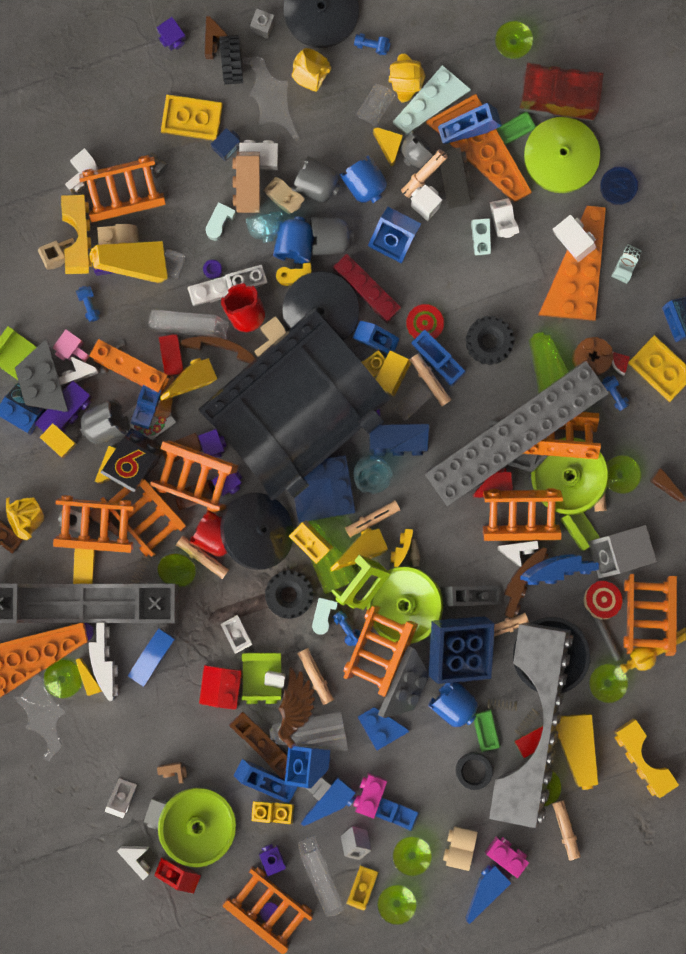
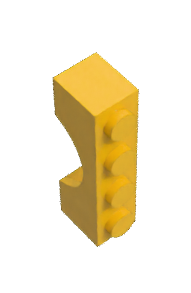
M84 195L61 196L62 221L71 224L78 233L76 242L64 249L65 274L89 273V267H92L90 255H88V249H91V237H87V231H90V220L86 219L85 214L89 213V203L85 202Z
M632 719L614 731L617 735L614 737L620 747H625L627 751L625 753L630 763L634 762L638 767L636 772L642 780L645 778L649 784L646 787L652 796L656 795L658 798H661L679 786L669 769L666 767L653 768L644 761L641 749L647 736L637 720Z

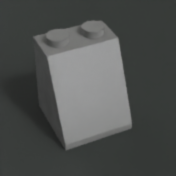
M646 525L588 541L593 561L599 563V570H596L598 578L623 573L657 562Z

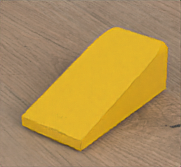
M75 548L73 584H93L96 550Z
M76 659L87 695L90 696L102 692L95 676L83 659Z
M360 865L346 904L361 910L366 909L378 875L377 871Z

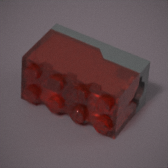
M527 63L522 77L518 112H528L529 114L550 117H568L580 121L593 122L599 111L604 73L583 72L578 69L568 70L556 66L545 67L541 64Z

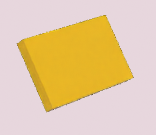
M166 94L161 133L214 141L219 133L223 103Z
M655 335L628 362L668 402L686 385V364Z

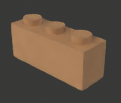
M237 152L236 157H233V169H236V176H233V188H236V195H233V206H236L238 213H259L260 152Z

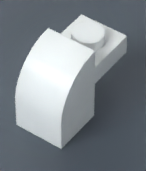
M85 148L70 160L79 172L65 184L72 194L80 192L85 187L87 181L80 182L79 174H82V171L87 169L98 170L94 159Z
M506 198L490 202L497 236L508 238L519 233L510 200Z

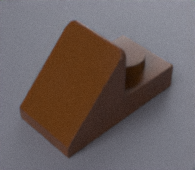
M206 16L205 57L206 59H213L214 53H217V42L214 41H220V36L228 35L208 16Z

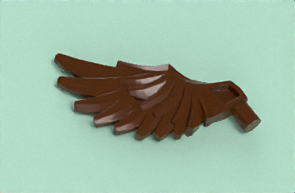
M291 667L289 668L288 691L284 690L283 700L278 708L282 715V725L278 731V736L290 749L296 745L291 737L298 731V728L305 726L304 723L309 722L308 718L312 716L310 711L314 709V706L311 704L315 701V698L312 697L314 689L309 690L310 680H307L303 686L302 672H299L296 679L295 672Z

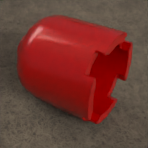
M245 283L229 288V293L221 298V306L233 327L241 332H252L258 329L265 320V309L255 287L246 286Z
M207 510L195 529L197 531L190 538L189 542L214 556L221 557L226 555L227 551L223 545L220 533L222 517Z

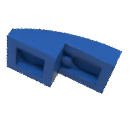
M145 385L142 386L131 424L145 429L150 428L161 390L158 393Z
M381 797L375 816L412 831L419 812Z

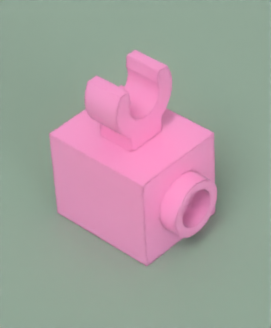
M68 330L63 332L52 347L56 351L55 355L63 361L66 358L71 361V357L76 355L86 362L90 357L80 349L84 342Z

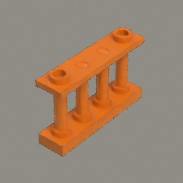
M145 155L139 157L137 161L95 171L87 169L82 171V174H79L80 182L87 181L94 206L92 210H89L91 223L166 205L164 194H159L156 191L150 166L155 165L154 157ZM143 168L149 191L148 197L140 198L138 196L131 170ZM124 172L131 197L129 201L123 203L119 200L113 178L114 174ZM106 178L112 200L110 206L103 207L101 205L94 179Z
M100 339L97 340L89 355L93 358L94 362L140 386L145 385L158 393L161 390L160 396H162L170 380L167 378L168 375Z
M580 413L559 428L566 430V440H555L553 432L547 436V439L541 440L523 454L598 459L601 443H593V432H597L600 419L599 413ZM574 430L585 431V442L574 441Z
M170 440L163 441L161 449L167 451L164 469L160 481H151L150 486L156 487L155 490L158 492H169L207 506V510L212 512L226 509L227 505L219 503L226 477L229 474L237 473L239 465ZM178 455L184 457L183 460L185 462L178 486L175 487L167 484L174 459ZM197 462L201 464L202 469L195 493L184 489L192 463ZM214 468L218 470L219 477L212 500L202 497L209 470Z
M144 479L140 484V487L145 491L143 493L144 496L135 503L136 508L133 511L129 510L128 519L148 501L151 502L153 500L156 503V511L135 529L128 524L127 530L141 545L139 549L146 557L148 555L154 557L156 554L152 549L173 530L179 529L182 532L187 526ZM124 487L109 501L105 497H102L100 500L119 503L131 490ZM109 509V513L112 512L120 521L121 515L116 509ZM166 515L170 519L169 525L146 544L139 535L160 516Z
M548 488L547 490L500 491L498 489L483 491L485 502H490L489 525L483 526L484 541L561 540L560 526L555 524L556 501H563L561 490ZM498 502H509L508 525H497ZM517 502H528V524L526 525L516 524ZM536 502H548L547 524L536 525Z
M62 495L61 498L56 500L57 505H63L61 534L53 540V547L132 552L133 542H129V539H127L129 510L133 511L136 508V504H131L130 500H120L119 503L73 499V496ZM71 506H82L81 534L78 535V538L71 537V534H69ZM90 507L102 508L100 537L98 539H90L88 535ZM109 509L121 510L120 531L117 541L109 540L108 537Z
M630 574L628 580L624 582V591H627V636H624L623 646L627 648V654H631L633 646L662 648L665 650V656H674L676 653L677 576H669L666 582L645 583L634 582V574ZM634 590L663 591V593H666V600H663V602L634 601ZM634 608L663 610V612H666V619H663V621L634 620ZM634 627L663 629V631H666V638H663V640L634 639L633 630Z
M371 606L365 614L366 622L351 660L344 667L345 675L343 678L350 679L353 678V675H357L378 685V688H380L378 694L385 697L404 653L411 644L418 623L407 621L406 624L402 625L378 614L379 606ZM374 622H379L399 631V634H401L399 641L393 642L371 632ZM370 639L392 649V652H394L392 659L386 660L364 650L367 640ZM363 657L385 667V670H387L385 676L380 678L358 668L357 665L360 658Z
M252 866L249 872L253 877L236 898L231 900L228 897L223 903V907L278 952L285 954L289 948L287 939L304 918H307L309 921L313 919L312 910L305 904L301 906L266 878V873L259 867L255 869ZM258 881H261L268 889L251 911L248 910L246 912L241 908V903ZM276 893L283 901L268 921L261 924L256 920L257 914L272 895ZM291 905L299 913L281 935L276 936L271 932L273 930L272 927L288 906Z

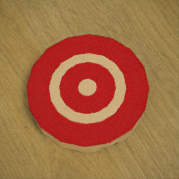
M598 581L590 585L584 595L586 609L593 617L601 620L615 616L620 611L623 602L622 594L618 587L607 581Z

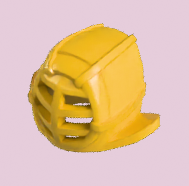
M304 48L294 59L292 77L299 85L317 92L327 73L331 71L330 62L327 61L328 59L314 49Z
M400 54L397 61L390 65L389 82L392 84L393 91L397 92L399 101L407 102L416 92L422 89L426 75L419 61L412 60L407 54Z
M10 497L6 498L7 518L14 533L24 540L32 538V533L44 521V514L40 505L34 497L16 500L11 504Z

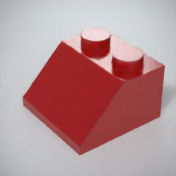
M204 665L199 704L236 710L238 708L242 670Z

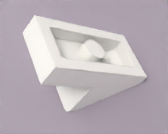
M71 357L76 371L68 370L62 373V377H59L61 386L65 387L72 381L78 382L99 372L95 367Z
M538 541L498 546V550L517 566L521 567L519 551H522L523 555L534 553V549H538Z
M238 615L221 624L235 654L252 645V640Z
M119 778L107 803L105 812L123 818L128 811L137 785Z
M121 846L117 852L144 880L151 873L148 870L150 866L143 859L140 861L139 857L149 847Z

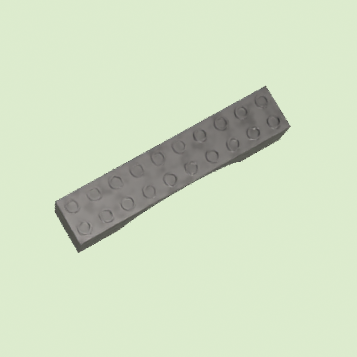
M584 361L493 427L428 470L425 476L448 506L609 393L587 361Z
M0 584V623H178L179 584Z
M531 623L519 624L513 664L527 674L539 693L544 715L543 731L539 745L528 762L517 770L503 774L495 780L489 819L536 828L545 820L546 809L543 807L549 797V789H546L552 777V770H549L555 758V751L552 748L558 739V732L555 729L561 719V712H558L564 700V693H561L563 685H566L567 674L564 671L570 661V655L567 654V651L572 646L573 635H570L571 630Z

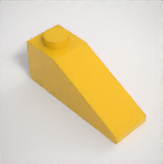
M201 358L192 360L190 362L191 365L184 369L162 394L161 400L208 386L216 381L217 377L209 358L201 360Z
M369 528L362 531L361 536L333 564L331 570L335 571L356 564L355 559L359 555L372 559L386 552L388 548L380 529L372 530Z

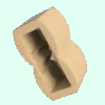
M454 826L453 830H449L447 841L450 842V847L445 849L443 856L446 866L469 871L477 831Z

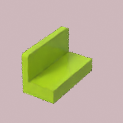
M584 513L568 514L560 519L581 551L590 547L588 541L600 538Z

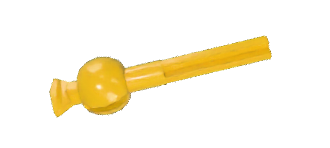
M686 627L676 632V645L686 640ZM636 646L630 654V660L627 661V664H621L620 668L624 673L635 667L640 671L649 670L655 665L656 657L664 653L665 650L656 647Z

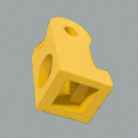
M303 263L302 269L279 268L276 272L277 281L283 286H291L301 276L311 273V263Z

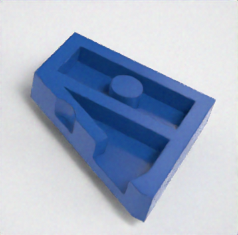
M373 707L357 717L376 750L381 749L409 732L407 728L392 718L379 716V710Z

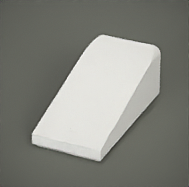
M268 670L265 674L264 684L282 689L286 675Z

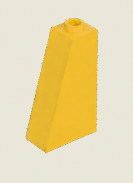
M162 241L100 244L91 249L90 260L96 269L156 283H162L168 279Z
M592 715L561 716L560 723L557 724L555 731L558 732V739L577 786L582 787L583 790L593 789V785H598Z

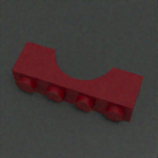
M348 254L333 267V271L345 279L386 324L401 310V307Z

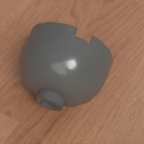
M414 131L407 135L401 146L402 154L405 157L403 161L409 167L415 166L420 169L436 152L432 154L430 151L431 146L419 134L416 133L414 135Z

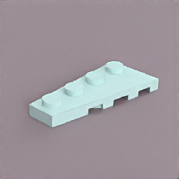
M442 65L396 117L393 124L408 135L411 131L426 123L427 120L442 112L446 107L455 103L459 98L471 92V89Z

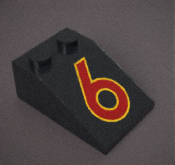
M131 428L101 470V474L135 492L158 463L163 452L161 444Z

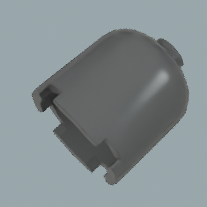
M307 156L304 167L300 169L292 190L315 201L325 202L332 195L336 196L340 188L337 185L338 174L333 168Z
M310 217L309 224L312 226L313 236H315L312 255L341 254L347 251L354 235L353 230H349L346 220L342 218Z
M111 399L84 412L80 428L82 435L94 444L105 443L125 435L129 431L130 425L127 415L123 416L120 410L123 408L117 400Z

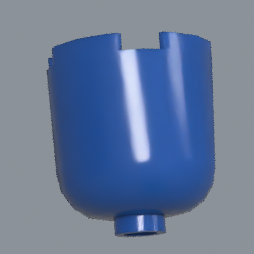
M370 154L366 157L367 161L365 159L363 161L360 160L347 168V174L344 172L339 174L354 198L361 203L369 201L374 203L381 199V193L385 191L387 185L385 177Z
M295 216L294 219L285 220L280 225L274 247V257L285 261L286 258L293 259L295 264L310 262L315 236H313L312 226L305 222V218Z
M460 682L445 683L438 690L440 695L436 699L432 697L428 703V706L453 727H461L465 724L470 725L476 718L474 714L477 711V701Z

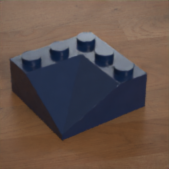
M429 424L379 425L369 434V453H373L374 457L385 456V453H393V456H404V453L412 452V456H423V452L428 451Z
M346 456L328 458L304 477L310 486L294 498L298 523H302L305 520L314 521L355 514Z
M485 616L431 621L429 677L437 684L491 679L495 623Z

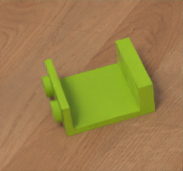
M9 326L0 336V368L18 380L15 367L37 347Z
M242 653V700H246V704H258V700H266V704H277V700H281V688L266 686L264 682L265 674L268 670L281 673V653Z

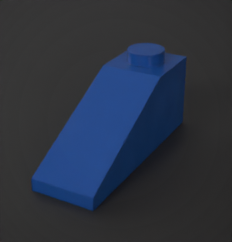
M486 103L439 125L438 129L442 143L447 144L488 133L502 126L497 109L491 104Z
M245 759L241 760L233 775L241 784L288 804L297 789V786L285 785V779Z
M337 776L323 797L316 802L303 818L301 825H308L343 809L346 805L350 806L356 799L354 796L356 791Z
M495 864L487 865L481 871L482 875L478 880L465 918L469 924L511 884L510 880Z

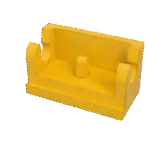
M389 351L376 377L377 382L387 394L395 397L411 365L410 360Z
M307 520L302 522L289 535L316 564L333 548Z

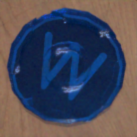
M614 167L608 170L600 182V192L603 198L614 205H624L630 202L638 190L637 178H635L632 171L624 167Z

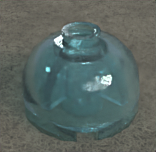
M282 212L263 213L245 218L251 236L255 239H262L263 243L274 241V237L278 235L284 222Z
M368 455L361 458L353 471L356 486L363 493L371 492V494H377L384 491L390 485L389 481L393 476L389 464L382 457L376 455Z

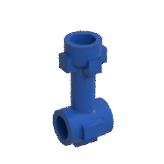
M360 33V35L356 34L354 46H357L359 49H362L363 46L376 48L377 54L387 55L390 48V39L379 37L378 41L367 39L365 34Z
M91 286L79 287V290H76L79 301H84L88 312L85 314L86 319L89 322L99 320V310L94 309L91 297H94Z
M612 375L611 377L604 378L601 383L616 401L614 407L618 408L619 411L628 407V399L622 398L616 388L619 383L615 376Z
M340 611L333 616L336 625L340 624L347 634L344 638L345 643L348 646H355L361 631L358 629L353 630L346 621V618H348L346 614Z

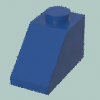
M364 321L359 322L353 336L355 340L386 354L389 351H395L400 339L378 325Z

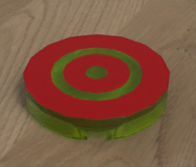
M421 304L414 307L406 319L407 331L414 339L424 330L436 339L444 327V319L441 312L429 304Z

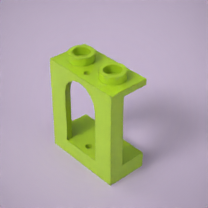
M359 555L355 562L362 569L344 593L332 589L331 592L336 596V601L341 605L347 604L353 609L359 608L364 610L390 577L391 573L381 563ZM371 575L379 577L364 598L358 601L355 595Z

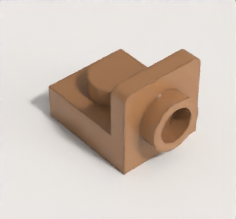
M182 762L164 764L157 767L158 775H163V778L175 776L177 772L179 784L184 782V778H187L186 766L182 767Z

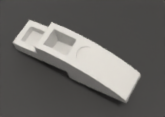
M262 265L226 274L221 278L189 286L188 291L193 306L221 300L222 297L229 293L228 289L234 285L245 283L246 286L257 288L268 282Z
M96 623L97 642H89L91 665L102 692L109 701H113L115 696H118V684H115V677H118V665H115V661H107V657H110V646H107V638H110V627L107 626V623Z

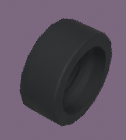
M471 752L463 755L458 760L456 776L465 788L480 790L490 783L493 776V767L484 755ZM470 760L481 761L485 766V776L477 783L467 781L463 775V767Z

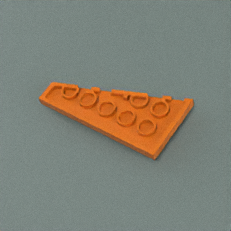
M475 94L427 120L426 123L440 135L439 125L482 106V103ZM496 129L482 135L449 143L514 203L532 193Z
M586 206L580 221L584 225L582 229L586 233L590 232L596 239L594 242L596 249L579 262L568 250L566 251L538 316L588 321L596 320L605 207Z
M79 623L0 643V698L89 642L85 624Z

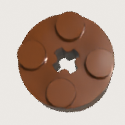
M586 338L573 351V365L577 367L582 362L587 361L598 377L605 373L613 362L612 347L601 338ZM591 354H594V357L597 358L593 362L591 357H589Z

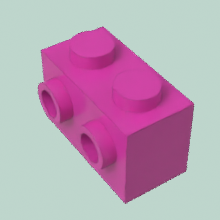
M368 773L367 777L363 776L360 788H363L361 795L356 796L353 804L356 807L355 812L374 819L387 779Z
M496 836L485 850L486 855L518 879L529 864L526 859L527 855L519 849L517 851L510 847L512 844L504 837L499 839Z

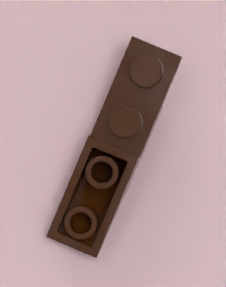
M543 547L533 553L512 576L503 594L510 597L504 616L513 618L514 615L517 616L521 606L518 602L520 597L524 598L528 588L525 586L528 581L521 580L520 576L529 568L548 558L546 548Z

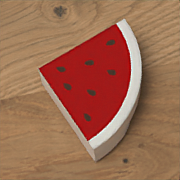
M613 352L612 366L617 373L624 376L630 357Z

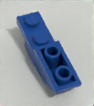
M576 554L560 555L534 565L520 576V579L528 581L529 585H539V581H545L546 584H556L557 580H564V575H574V572L580 571V574H591V571L599 570V563L590 560L582 561V556Z

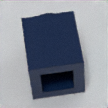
M226 128L210 145L226 161L239 148L240 137L234 130L230 132Z

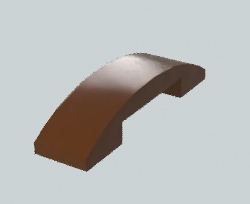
M199 336L181 341L183 347L201 351L202 345L205 344L237 352V360L246 363H252L256 359L243 347L222 338Z
M242 712L229 726L283 779L286 775V753L249 716Z

